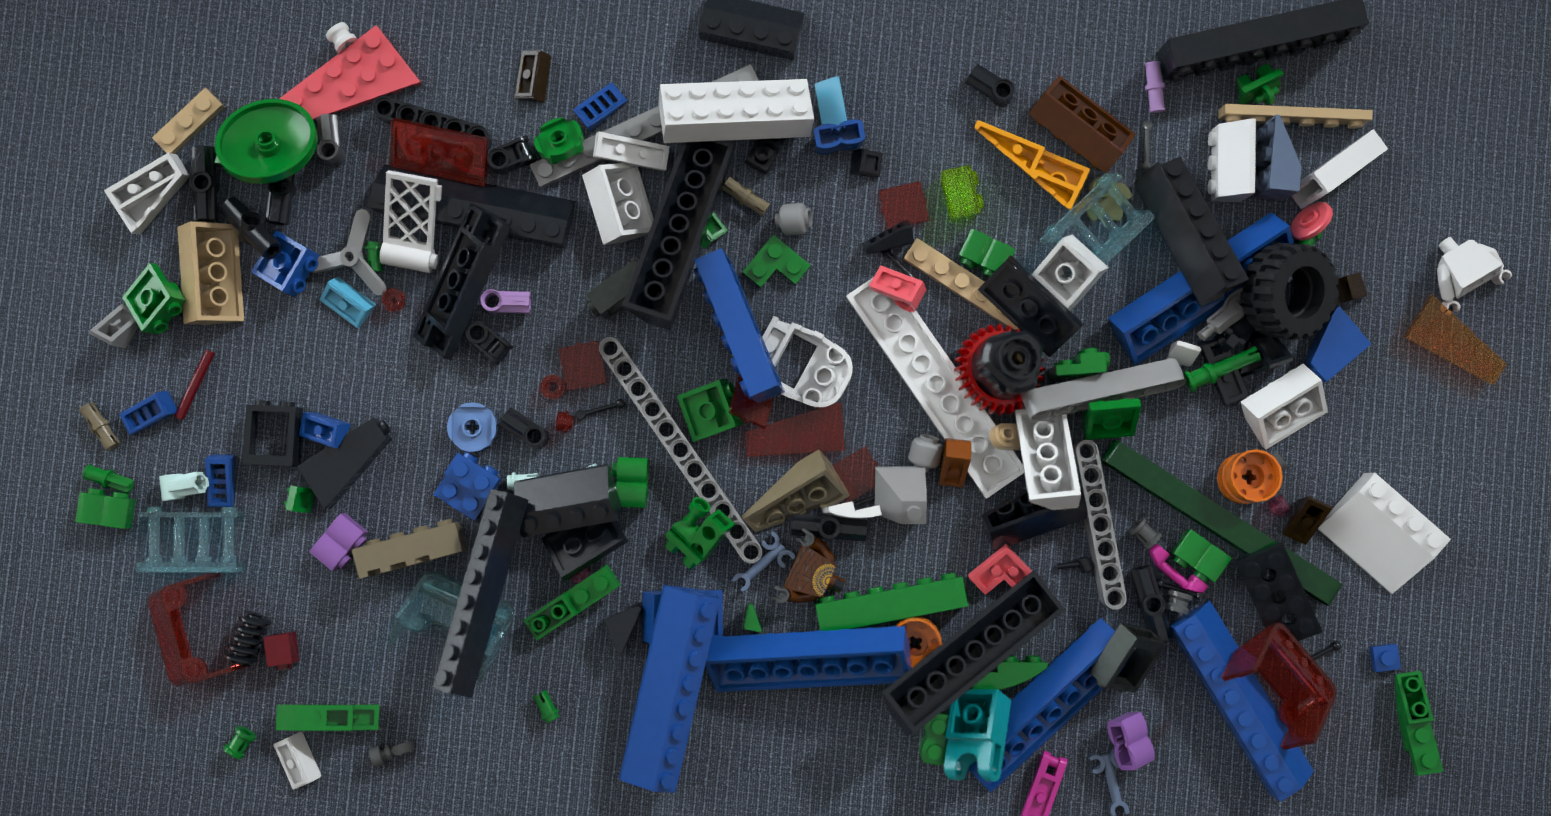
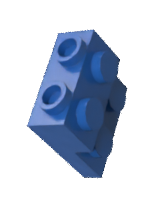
M275 230L273 236L282 245L281 252L270 260L260 255L251 272L279 290L296 297L298 293L304 291L306 287L305 280L309 273L315 271L318 267L317 259L320 255Z
M467 451L464 454L457 452L444 473L446 475L433 495L476 521L485 508L490 489L496 490L502 478L497 476L499 471L486 464L483 467L478 464V458Z

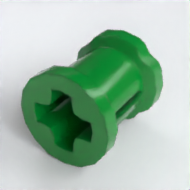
M237 726L235 735L229 744L224 745L223 750L231 757L243 759L245 750L251 741H255L257 736L248 728Z

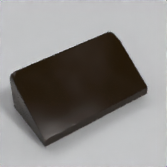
M541 50L522 51L515 99L533 102L545 101L551 56Z

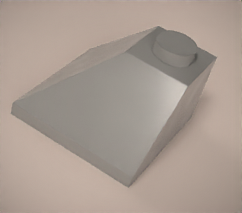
M875 467L874 506H880L882 515L879 516L899 524H926L927 493L924 467Z

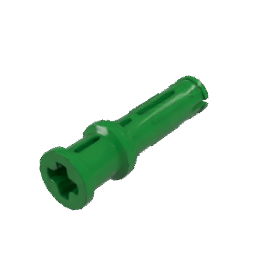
M1253 346L1217 363H1205L1203 367L1192 372L1185 371L1183 374L1187 380L1186 384L1193 393L1197 391L1198 387L1208 383H1216L1221 376L1261 361L1260 353H1255L1257 348Z

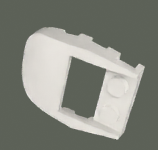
M773 316L762 337L775 367L793 334L817 346L795 388L793 389L782 383L785 391L782 395L814 407H827L834 404L843 395L851 380L853 366L850 356L836 343L834 344L825 338L823 334L793 322L788 324L779 321L778 317Z

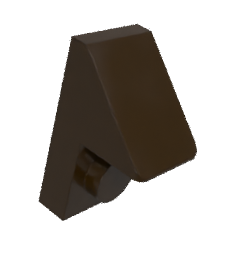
M1361 273L1338 278V284H1336L1338 298H1335L1334 304L1337 305L1367 296Z
M1310 496L1296 500V512L1283 529V535L1305 545L1332 510V506Z

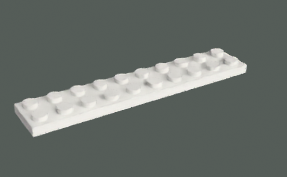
M871 278L849 293L846 298L944 440L951 438L971 441V462L967 473L984 498L987 499L1025 473L1023 464L1013 450H1000L993 446L989 433L996 425L985 409L979 411V402L971 406L973 398L964 399L967 390H958L963 385V382L955 381L960 376V373L954 371L956 367L917 311H905L896 305L893 298L872 291L869 287L873 279Z

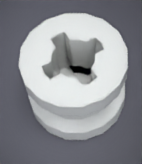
M345 22L334 25L326 33V38L329 42L335 44L334 48L338 53L357 40L354 34H350L349 27Z

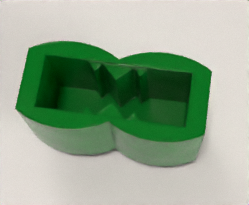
M971 229L957 258L967 268H980L983 270L982 274L989 278L1010 255L1013 257L1016 249L982 232Z
M618 457L617 462H613L612 476L617 477L616 489L622 507L647 508L648 458Z
M88 488V492H80L75 522L129 529L132 526L136 499L128 498L129 493L113 491V496L105 495L103 489Z
M1186 529L1170 552L1175 557L1173 562L1184 569L1187 566L1195 571L1193 575L1197 576L1204 583H1207V581L1215 583L1232 559L1191 529Z
M946 711L939 713L923 727L925 734L921 738L919 752L924 763L941 766L945 761L947 749L945 737L949 719Z

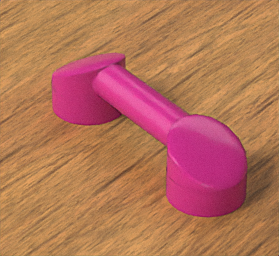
M1158 544L1149 549L1150 557L1155 566L1182 589L1196 593H1204L1208 585L1197 576L1192 574L1187 580L1165 562L1170 554Z

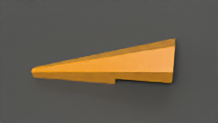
M977 120L974 129L1070 211L1072 210L1089 176L1090 168L1048 152L1041 145Z

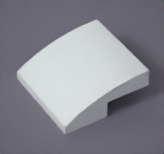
M853 501L822 508L823 514L839 518L857 519L882 515L879 505L855 510Z

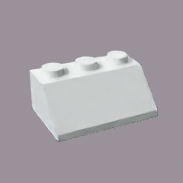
M1256 119L1221 123L1210 131L1208 144L1212 146V153L1208 159V169L1211 170L1208 194H1211V202H1241L1255 193Z
M625 163L604 164L582 175L603 245L622 243L649 234L654 218L638 166Z
M1304 364L1290 370L1284 376L1241 401L1244 418L1265 450L1328 412L1322 380Z

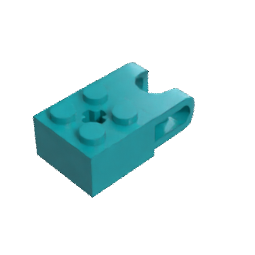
M969 689L951 704L945 737L948 739L944 762V773L949 780H963L966 777L969 766L976 761L978 762V773L987 782L999 780L1011 699L998 689Z

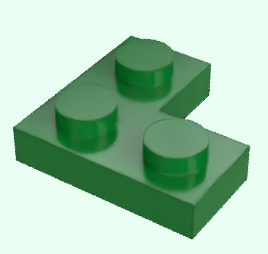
M772 235L742 273L760 288L764 286L776 270L796 285L811 265L775 235Z

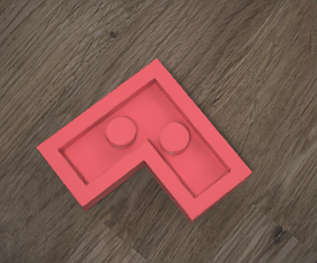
M1005 544L971 571L968 576L986 595L1003 580L1013 587L1031 573L1032 570Z

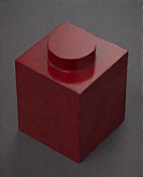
M296 631L264 637L267 667L276 666V670L292 668V663L300 661Z

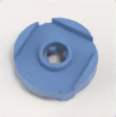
M473 402L465 403L450 415L447 423V432L451 441L461 450L478 452L493 444L498 432V422L493 411L486 406ZM472 420H475L476 425H479V430H476L475 434L471 435V431L467 430L466 426L470 425Z

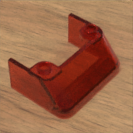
M220 572L208 573L167 585L152 592L148 598V607L169 681L175 686L192 684L246 667L237 664L209 673L203 659L192 657L179 608L187 600L185 587L221 577Z
M1282 623L1269 625L1235 650L1221 678L1227 681L1258 671L1283 700L1279 716L1289 729L1281 744V748L1286 750L1314 744L1318 740L1336 699L1335 685Z

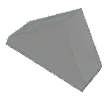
M120 304L90 330V334L112 346L126 349L138 328V324L128 307Z

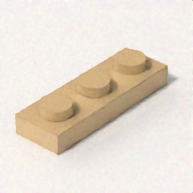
M204 88L152 138L166 153L176 154L220 113L225 106L207 88Z

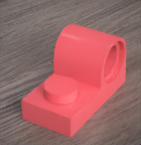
M881 265L869 284L872 291L893 298L896 305L908 312H915L926 293L923 281Z

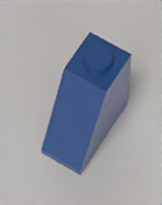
M1340 306L1335 307V310L1329 315L1331 317L1326 324H1322L1323 328L1317 332L1303 362L1306 367L1322 380V383L1330 380L1371 345V342Z

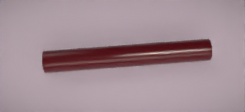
M205 350L174 415L176 418L184 420L215 355L214 352Z

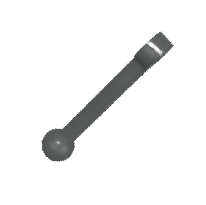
M1145 121L1142 124V129L1145 131L1144 163L1142 164L1144 171H1148L1151 168V163L1149 162V131L1153 125L1150 121Z

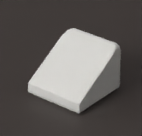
M1176 341L1171 343L1167 359L1176 358L1180 365L1190 367L1201 352V348L1186 342Z

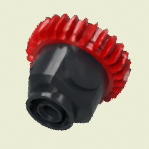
M998 324L995 328L992 325L987 326L985 329L980 328L977 330V334L974 332L969 335V339L962 343L964 347L957 351L961 356L957 357L955 362L961 364V366L954 368V371L960 372L961 375L955 381L963 382V385L958 390L966 389L967 393L964 399L972 397L971 406L979 402V411L988 407V414H992L997 410L998 415L1004 414L1005 411L1009 415L1014 413V409H1023L1022 395L1032 389L1040 388L1041 386L1038 383L1045 380L1044 377L1039 375V373L1046 370V368L1040 367L1041 362L1044 361V358L1041 356L1043 345L1037 337L1026 330L1020 331V329L1011 331V325L1005 327L1004 330L1002 324Z

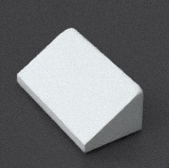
M302 732L273 744L293 790L321 777L319 768Z

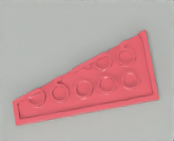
M376 25L279 99L288 100L300 105L310 114L313 120H316V117H319L321 114L344 112L373 102L378 97L391 93L396 94L402 92L405 88L422 85V83Z

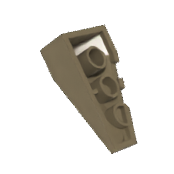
M818 449L798 461L742 515V519L757 532L782 524L785 518L792 517L793 514L807 515V511L819 507L822 511V508L833 506L849 497L850 494L831 462Z

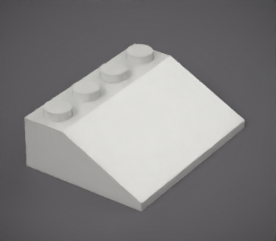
M1363 473L1318 528L1323 535L1390 594L1397 591L1430 563L1451 540L1376 473Z

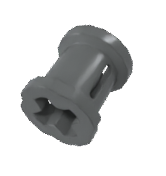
M1142 517L1132 525L1128 533L1135 535L1144 544L1143 547L1148 550L1159 541L1162 534L1155 532L1146 523L1147 520Z

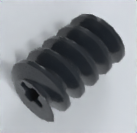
M246 610L247 616L238 617L244 623L243 626L234 627L240 634L231 635L230 637L236 641V644H227L226 646L232 651V654L225 653L223 657L235 664L250 667V663L256 662V657L253 654L260 652V648L257 645H261L264 642L260 635H266L268 632L264 626H269L272 622L264 615Z

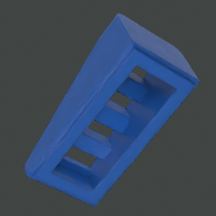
M611 82L578 105L573 111L591 132L628 101ZM610 91L617 98L618 101L616 103L607 95ZM602 98L610 105L607 109L600 102ZM594 104L602 110L600 114L592 107ZM587 110H589L592 113V115L594 116L593 119H590L586 115L585 112Z
M162 391L121 412L119 416L129 435L132 436L174 415L177 407L169 392ZM150 405H152V407H153V409H154V411H155V413H156V416L154 415V413H153V411H152ZM141 409L143 410V412H144V414H145V416H146V418H147V421L145 420V418H144V416H143V414H142V412H141ZM133 413L135 414V416H136V418H137V420H138V422H139V424H140V425H138V426L136 425V423H135V421H134V419H133V417H132V415H131V414H133Z
M209 455L205 458L206 477L209 481V487H207V507H233L235 455ZM216 464H225V467H216ZM215 474H225L226 478L215 477ZM215 484H226V488H215ZM215 494H226L227 498H215Z

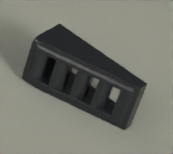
M904 220L863 242V249L867 254L912 244L914 237L911 224L908 220Z

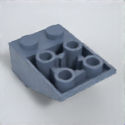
M1275 115L1257 130L1256 141L1259 142V149L1255 154L1257 172L1255 176L1254 198L1284 201L1300 191L1302 166L1281 116Z

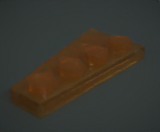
M1432 294L1404 335L1410 341L1491 385L1495 384L1507 365Z

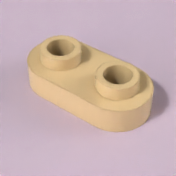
M1001 423L990 430V441L997 449L1021 450L1017 424Z

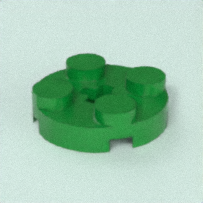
M555 118L541 126V133L538 135V138L536 135L534 138V145L539 155L551 165L580 154L584 148V135L579 124L574 120L572 122L566 121L565 118Z

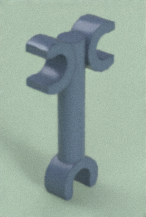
M771 533L775 538L773 545H768L764 540L761 541L762 546L770 550L745 573L734 575L732 579L734 582L741 577L746 581V584L741 588L742 592L749 588L750 580L776 558L782 568L786 567L782 562L783 555L787 554L793 560L795 559V554L790 550H786L779 542L780 539L777 533Z
M1114 749L1110 753L1102 754L1101 756L1096 753L1089 754V760L1097 759L1099 761V765L1091 768V772L1098 774L1103 770L1105 771L1112 800L1108 807L1111 816H1116L1115 808L1122 806L1123 812L1129 814L1128 805L1121 800L1114 766L1120 767L1115 760Z

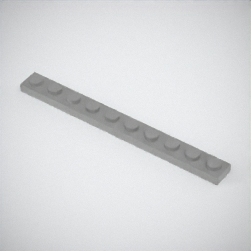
M750 64L712 82L759 80ZM659 106L602 132L642 141L662 134ZM596 135L583 141V151L569 159L554 165L549 164L545 159L530 164L540 188L605 160L593 157Z

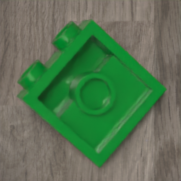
M149 263L122 296L141 331L157 335L168 329L167 323L173 316H177L182 312V305L186 301L177 284L168 282L158 264Z
M1097 348L1082 349L1071 360L1058 361V363H1054V367L1047 369L1048 379L1094 376L1107 372V367L1110 366L1109 353L1098 352Z
M727 378L719 379L677 396L693 442L743 425L744 412L739 405L736 406L733 397L736 395V389L732 382H728Z
M1139 398L1090 402L1088 409L1084 410L1081 424L1085 440L1134 436L1141 410Z

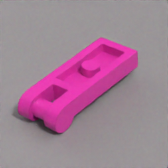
M1044 750L1041 752L1038 766L1020 816H1049L1067 766L1066 758L1061 756L1058 758L1053 757L1050 752ZM1048 765L1055 768L1053 775L1046 772Z

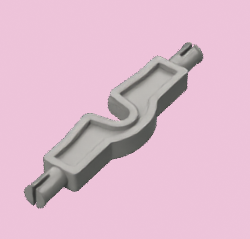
M1243 288L1231 293L1226 298L1224 305L1206 320L1207 326L1197 333L1201 340L1205 341L1214 332L1221 334L1229 326L1244 317L1245 313L1239 305L1244 303L1240 298V292L1243 291Z

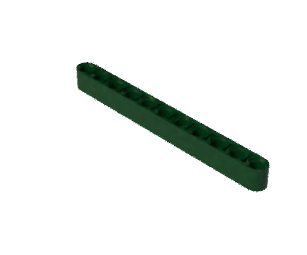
M1113 439L1101 458V462L1245 555L1278 543L1115 439ZM1286 548L1305 593L1317 601L1330 606L1342 584ZM1269 569L1270 571L1276 574L1275 570Z

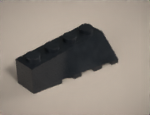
M1027 488L1019 492V497L1014 500L1008 499L981 515L985 534L993 551L1000 549L1005 544L1011 546L1087 519L1085 500L1082 494L1078 508L1051 510L1029 502Z

